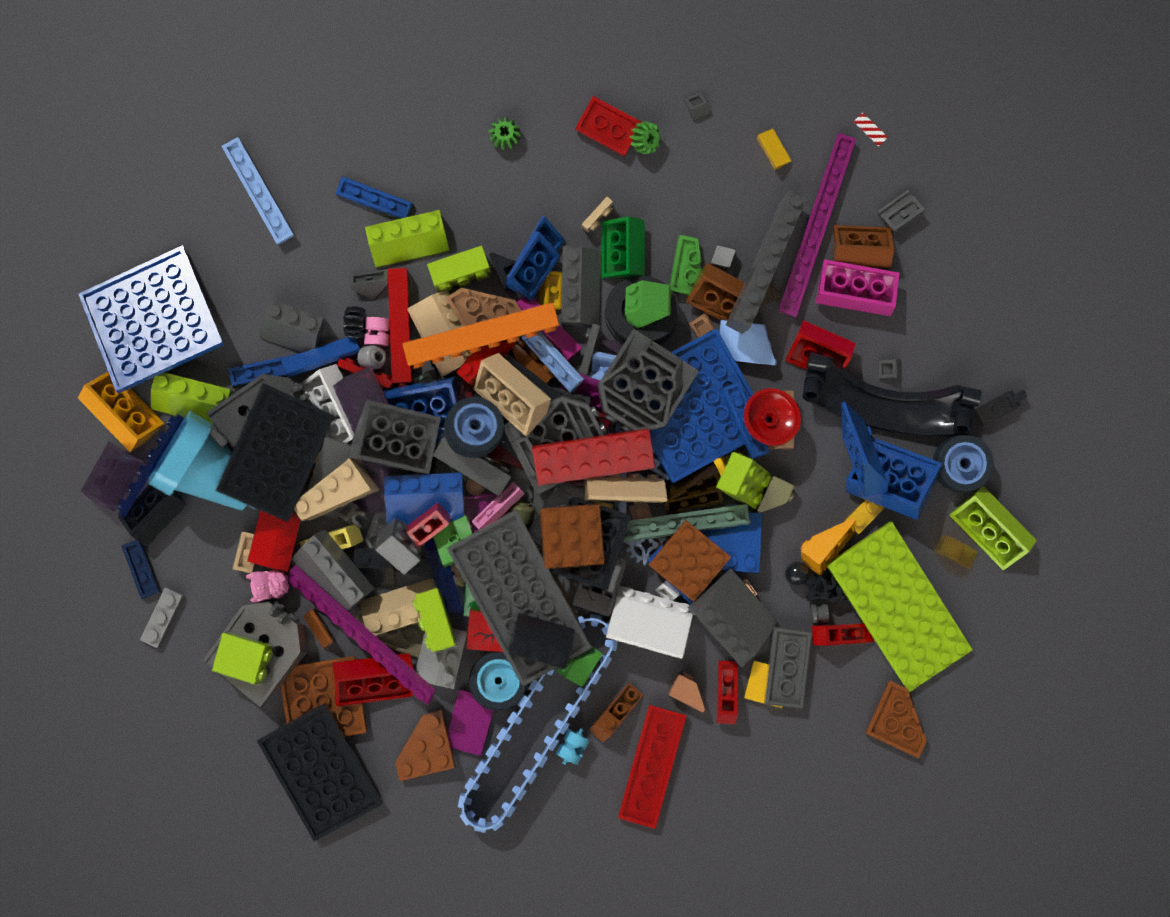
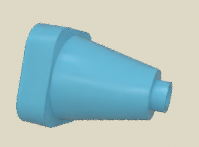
M189 411L149 476L148 484L169 496L176 490L242 511L247 506L246 504L215 491L232 450L226 444L222 447L209 435L211 430V423Z

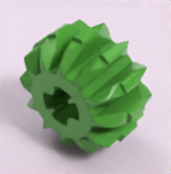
M505 117L504 122H502L500 118H497L498 124L492 122L491 126L494 129H489V134L492 135L490 141H495V147L501 144L502 150H505V145H508L511 149L512 142L518 144L517 138L521 137V133L517 132L520 126L515 125L514 119L508 122V117ZM505 130H507L508 135L506 136L504 134V136H502L501 132H505Z
M644 121L636 124V128L631 129L633 135L630 138L633 141L630 145L635 147L634 150L636 152L649 154L650 152H655L656 147H660L658 142L662 139L659 136L661 130L657 129L656 124Z

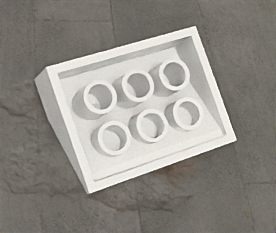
M619 586L606 637L682 659L693 613L687 608L690 605L686 603L675 602L668 598H661L647 592Z

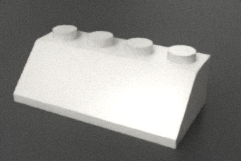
M337 364L319 369L301 383L303 386L301 389L304 394H309V399L313 406L334 415L326 436L352 444L361 417L359 408Z

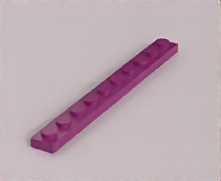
M841 133L837 134L777 312L795 318L797 316L856 138Z
M295 565L290 569L288 581L293 587L302 592L306 599L312 601L334 624L341 627L347 636L352 637L362 649L372 655L375 661L380 662L391 675L399 679L404 687L409 688L419 700L423 701L426 705L432 701L436 690L298 566Z

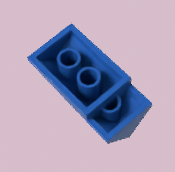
M542 216L506 281L505 287L528 301H532L560 258L558 250L565 241L545 216Z

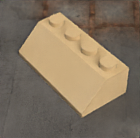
M447 289L433 294L407 309L421 338L463 327L446 300V297L450 295ZM470 350L462 352L463 356L451 358V355L443 357L444 361L435 363L441 377L458 371L465 360L473 353L470 354Z
M499 353L481 361L474 390L482 398L491 401L497 406L501 414L525 436L529 435L547 414L551 399Z
M611 474L609 477L598 476L584 479V500L667 502L664 479H659V475H647V478H640L639 474H628V478H620V474Z
M427 579L361 600L360 607L365 627L375 636H379L419 623L418 619H421L420 612L415 611L413 600L416 599L414 595L435 589L434 579Z

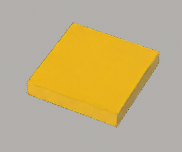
M753 660L744 698L764 703L769 664Z

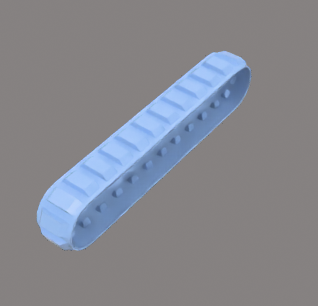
M590 613V618L584 619L581 615L576 619L581 629L586 627L585 621H591V626L597 627L598 622L604 624L605 627L602 629L604 635L607 634L610 622L609 620L605 623L601 620L602 615ZM617 640L605 641V646L609 647L608 652L605 656L602 655L599 661L601 663L595 672L592 671L589 675L590 680L584 688L578 687L576 690L579 697L573 705L568 703L565 707L569 711L563 721L557 720L554 724L558 729L552 738L549 736L545 738L544 742L547 746L542 754L536 752L533 758L537 762L531 771L525 769L523 772L526 779L521 787L515 785L512 789L515 796L510 804L504 802L501 806L505 810L500 817L495 814L491 817L492 822H486L484 818H480L479 821L473 818L475 816L472 810L468 811L466 805H471L472 799L467 797L471 789L478 790L480 785L476 781L481 773H489L490 768L487 764L492 756L497 758L500 756L501 752L497 748L503 739L507 741L511 739L512 736L508 731L514 723L520 725L522 722L519 714L523 708H531L533 705L529 699L534 691L541 692L544 688L540 682L545 674L540 679L537 678L532 681L528 687L531 693L523 695L518 703L521 707L518 712L513 710L507 720L510 723L509 727H502L496 737L500 741L498 744H491L486 752L489 758L487 761L484 759L480 761L475 769L478 775L476 777L471 775L464 786L467 792L460 794L458 807L462 808L460 817L466 826L470 824L475 827L474 831L486 833L487 829L492 828L495 831L505 824V816L511 817L517 807L514 803L515 800L521 801L527 792L526 783L532 784L538 775L535 769L537 766L542 768L549 756L546 752L548 749L553 751L558 744L559 739L557 735L559 733L564 734L569 727L568 718L570 716L574 718L580 710V706L577 704L580 700L585 702L591 693L588 687L591 683L596 685L602 674L599 673L601 667L607 668L611 662L612 657L609 655L611 651H616ZM551 670L546 674L552 675L554 670Z

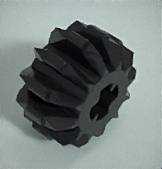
M352 306L346 308L343 317L345 336L356 339L363 338L366 333L365 318L367 316L363 307Z

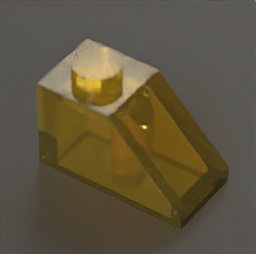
M942 535L934 552L967 569L971 568L977 555V551L948 535Z

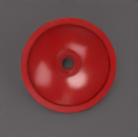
M767 388L756 392L747 401L744 408V423L750 435L758 442L769 446H778L787 443L797 434L801 423V414L797 403L789 394L779 389ZM766 417L771 420V423L766 422Z

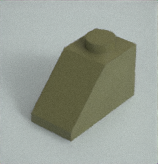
M772 476L756 512L761 513L783 505L787 501L791 502L795 494L793 490L794 485Z

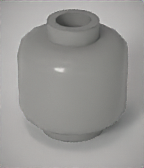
M369 345L359 350L357 359L362 368L376 370L384 366L386 354L381 346Z

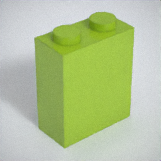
M231 632L222 633L212 671L252 684H260L267 675L266 667L272 657V645Z

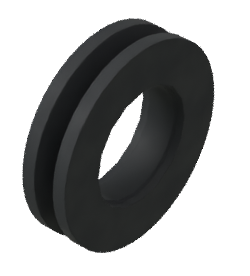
M633 276L622 280L611 290L606 301L605 321L608 330L622 344L626 342L633 329L658 345L664 343L674 332L679 314L678 301L674 292L671 290V315L659 319L657 323L650 327L637 329L623 317L622 308L625 305L626 287L642 280L661 284L665 283L649 276Z

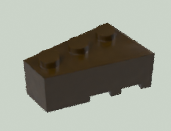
M714 461L673 484L670 482L665 485L667 502L663 503L667 515L724 503L722 491L717 488L719 474Z

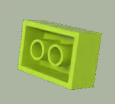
M482 245L427 264L437 292L446 289L449 292L454 286H467L470 284V281L475 279L481 281L487 279L488 275L491 274Z
M732 452L717 484V488L734 500L756 509L757 505L762 501L765 487H768L770 484L771 473L754 460Z
M435 588L414 595L416 599L413 600L415 611L420 612L421 619H418L421 630L425 631L427 638H424L427 650L438 652L457 646L441 590Z

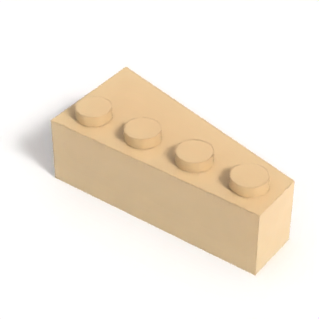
M349 458L301 496L294 510L301 520H313L350 502L359 500L366 495L379 491V488L360 460Z

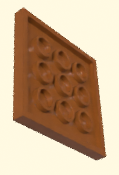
M355 656L297 665L280 685L286 723L326 702L345 736L367 733L363 703L336 706L332 663L356 660Z

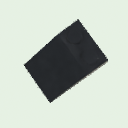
M618 558L608 591L579 582L572 606L610 617L627 560Z

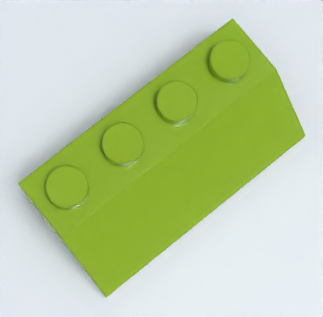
M440 210L365 227L376 268L450 251Z
M164 372L154 377L151 387V409L183 418L186 417L189 411H192L211 422L212 420L206 413L234 394L235 391Z
M984 486L970 494L949 515L1002 570H1005L1030 552L1037 541Z

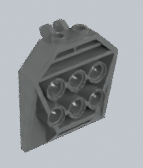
M633 329L597 385L602 411L606 415L605 418L610 421L611 425H614L616 422L621 424L620 430L622 432L649 428V431L665 427L699 370ZM636 360L639 368L632 369L629 366V361ZM646 371H653L655 373V379H647ZM617 380H624L626 388H618L616 385ZM663 381L671 383V390L666 391L663 389ZM640 390L643 398L640 400L635 399L633 391ZM650 401H657L659 409L652 410L649 404Z
M261 374L206 414L224 434L223 436L227 437V442L230 446L234 448L247 419V416H241L238 410L240 408H247L250 412L262 383L313 405L308 393L301 394L300 391L303 386L296 381L292 382L290 378Z
M565 395L551 400L547 414L537 424L541 425L544 429V432L539 435L535 434L532 430L529 435L525 436L511 422L504 424V431L536 494H540L563 482L538 486L532 446L542 445L545 442L556 443L565 441L562 437L565 432H571L574 437L573 440L607 435L608 432L604 423L597 420L599 413L594 406L590 407L589 403ZM555 415H562L565 421L562 424L555 423Z
M278 601L243 605L223 631V633L231 632L265 643V636L268 635L269 637L268 644L272 645V657L267 666L270 667V673L266 675L262 683L252 684L219 673L260 708L266 704L307 653L304 625L299 622L300 618L294 613L289 614L285 611L286 607ZM252 624H254L255 630L253 633L250 632V626ZM222 634L202 660L212 668ZM280 647L284 649L282 656L279 655Z

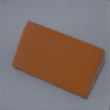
M311 609L303 616L322 648L335 642L334 637L316 609Z

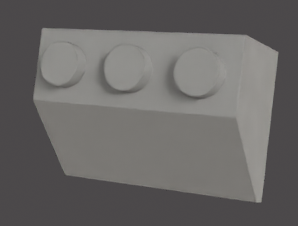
M452 627L457 646L438 652L427 650L424 641L427 635L424 632L415 672L427 683L454 689L467 631Z

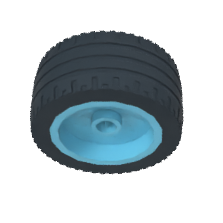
M491 652L479 658L473 665L469 675V688L472 696L481 706L490 710L500 711L513 707L521 700L527 688V684L525 686L521 685L503 652ZM496 677L502 679L500 685L495 684L494 680Z

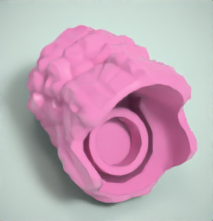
M272 569L271 571H256L246 575V578L251 580L250 586L253 598L250 601L252 603H262L271 598L279 599L288 593V575H285L284 571Z

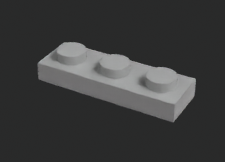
M167 587L164 588L140 638L141 641L156 648L160 647L184 595Z

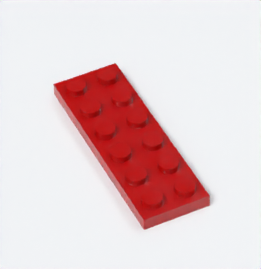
M649 428L532 446L538 486L655 468Z
M649 704L619 810V819L656 828L685 723V714Z

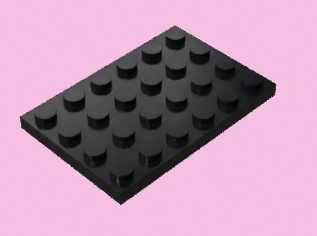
M262 383L215 491L288 522L334 415Z
M326 702L257 740L258 745L314 842L383 804Z

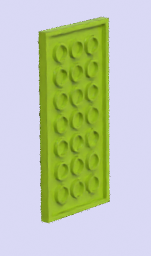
M891 521L826 564L902 685L909 692L972 651L971 646Z

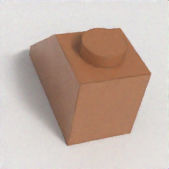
M685 672L683 675L678 673L668 695L704 713L705 708L697 683L693 681L694 677Z

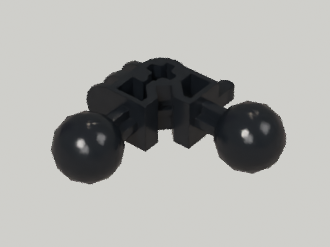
M852 546L842 548L839 551L838 556L846 550H848L849 548H851ZM793 562L786 568L785 578L787 582L794 586L804 584L810 587L805 597L807 601L820 599L835 602L839 598L847 601L843 590L838 583L836 584V580L831 572L828 575L829 582H826V579L818 575L816 577L810 575L804 563ZM830 589L833 592H835V594L829 595V593H827V590Z

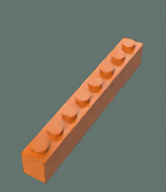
M552 302L405 342L402 345L408 366L413 365L415 369L425 366L427 361L432 360L433 364L444 361L443 357L451 355V358L463 356L462 352L470 350V354L482 351V346L488 345L489 348L500 346L501 341L507 340L508 343L519 341V336L526 335V338L537 336L538 331L545 330V333L556 331V326L560 325L554 303Z

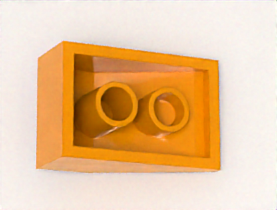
M852 518L813 536L809 541L806 540L800 548L802 563L821 576L828 568L826 564L837 557L839 551L845 547L855 534L856 520Z

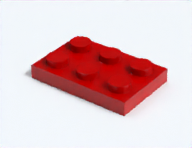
M593 96L575 127V131L625 157L633 141L630 138L633 135L631 129L636 128V124L642 122Z

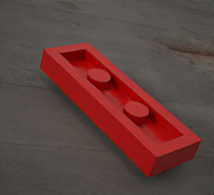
M346 358L345 361L339 359L337 364L339 368L387 389L393 388L392 377L381 373L379 376L373 373L374 370L358 367L356 362L349 358Z

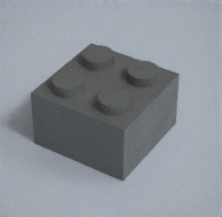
M395 517L380 530L375 550L402 574H405L421 560L423 545L418 547L406 533L407 524Z

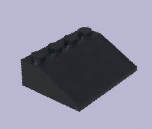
M574 497L571 499L569 507L598 504ZM600 505L604 564L549 568L550 573L608 591L631 515Z

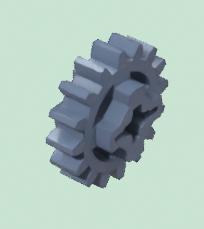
M658 537L659 542H654L652 538L648 539L652 546L648 547L646 554L644 546H641V542H645V539L626 542L625 544L630 545V548L626 549V551L632 552L630 558L636 557V563L642 560L643 565H646L649 552L653 549H658L660 546L663 547L665 545L663 541L666 540V537ZM634 547H638L642 551V557L635 552Z

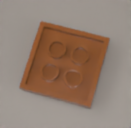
M599 504L540 509L544 568L604 564Z
M685 519L651 560L649 566L694 602L731 556Z

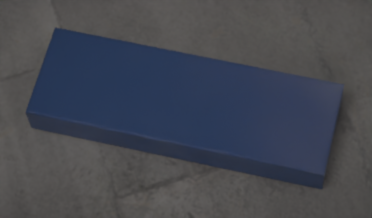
M134 540L121 545L140 598L145 599L160 593L161 591L143 544Z

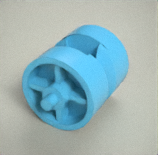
M568 728L563 738L565 742L561 743L556 751V754L564 760L563 764L566 765L567 762L578 765L583 755L581 751L585 750L590 742V739L582 734L583 729L580 728L578 732Z

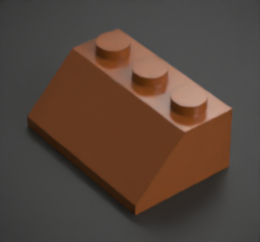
M833 226V261L880 269L891 268L894 244L889 227Z
M706 263L699 273L686 299V303L719 320H728L744 282Z

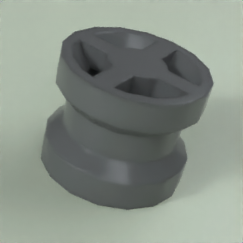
M822 604L821 606L811 605L812 624H817L820 621L828 623L829 612L827 604Z

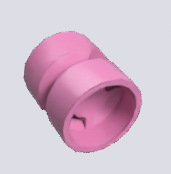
M366 317L365 329L368 332L364 335V345L389 347V335L387 332L390 330V319Z

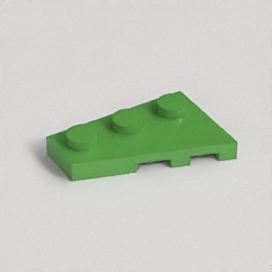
M684 235L678 236L669 286L674 293L688 296L701 272V256L697 238Z

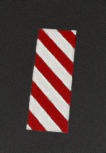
M863 112L853 121L878 146L888 138Z

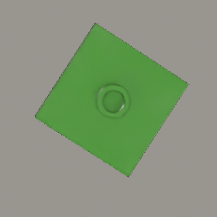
M467 516L449 523L448 526L433 536L444 567L454 564L446 548L473 533Z

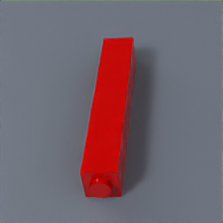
M407 268L388 269L392 383L397 385L398 388L413 384V366H408L402 343L411 341V317L407 310L410 307L409 271Z

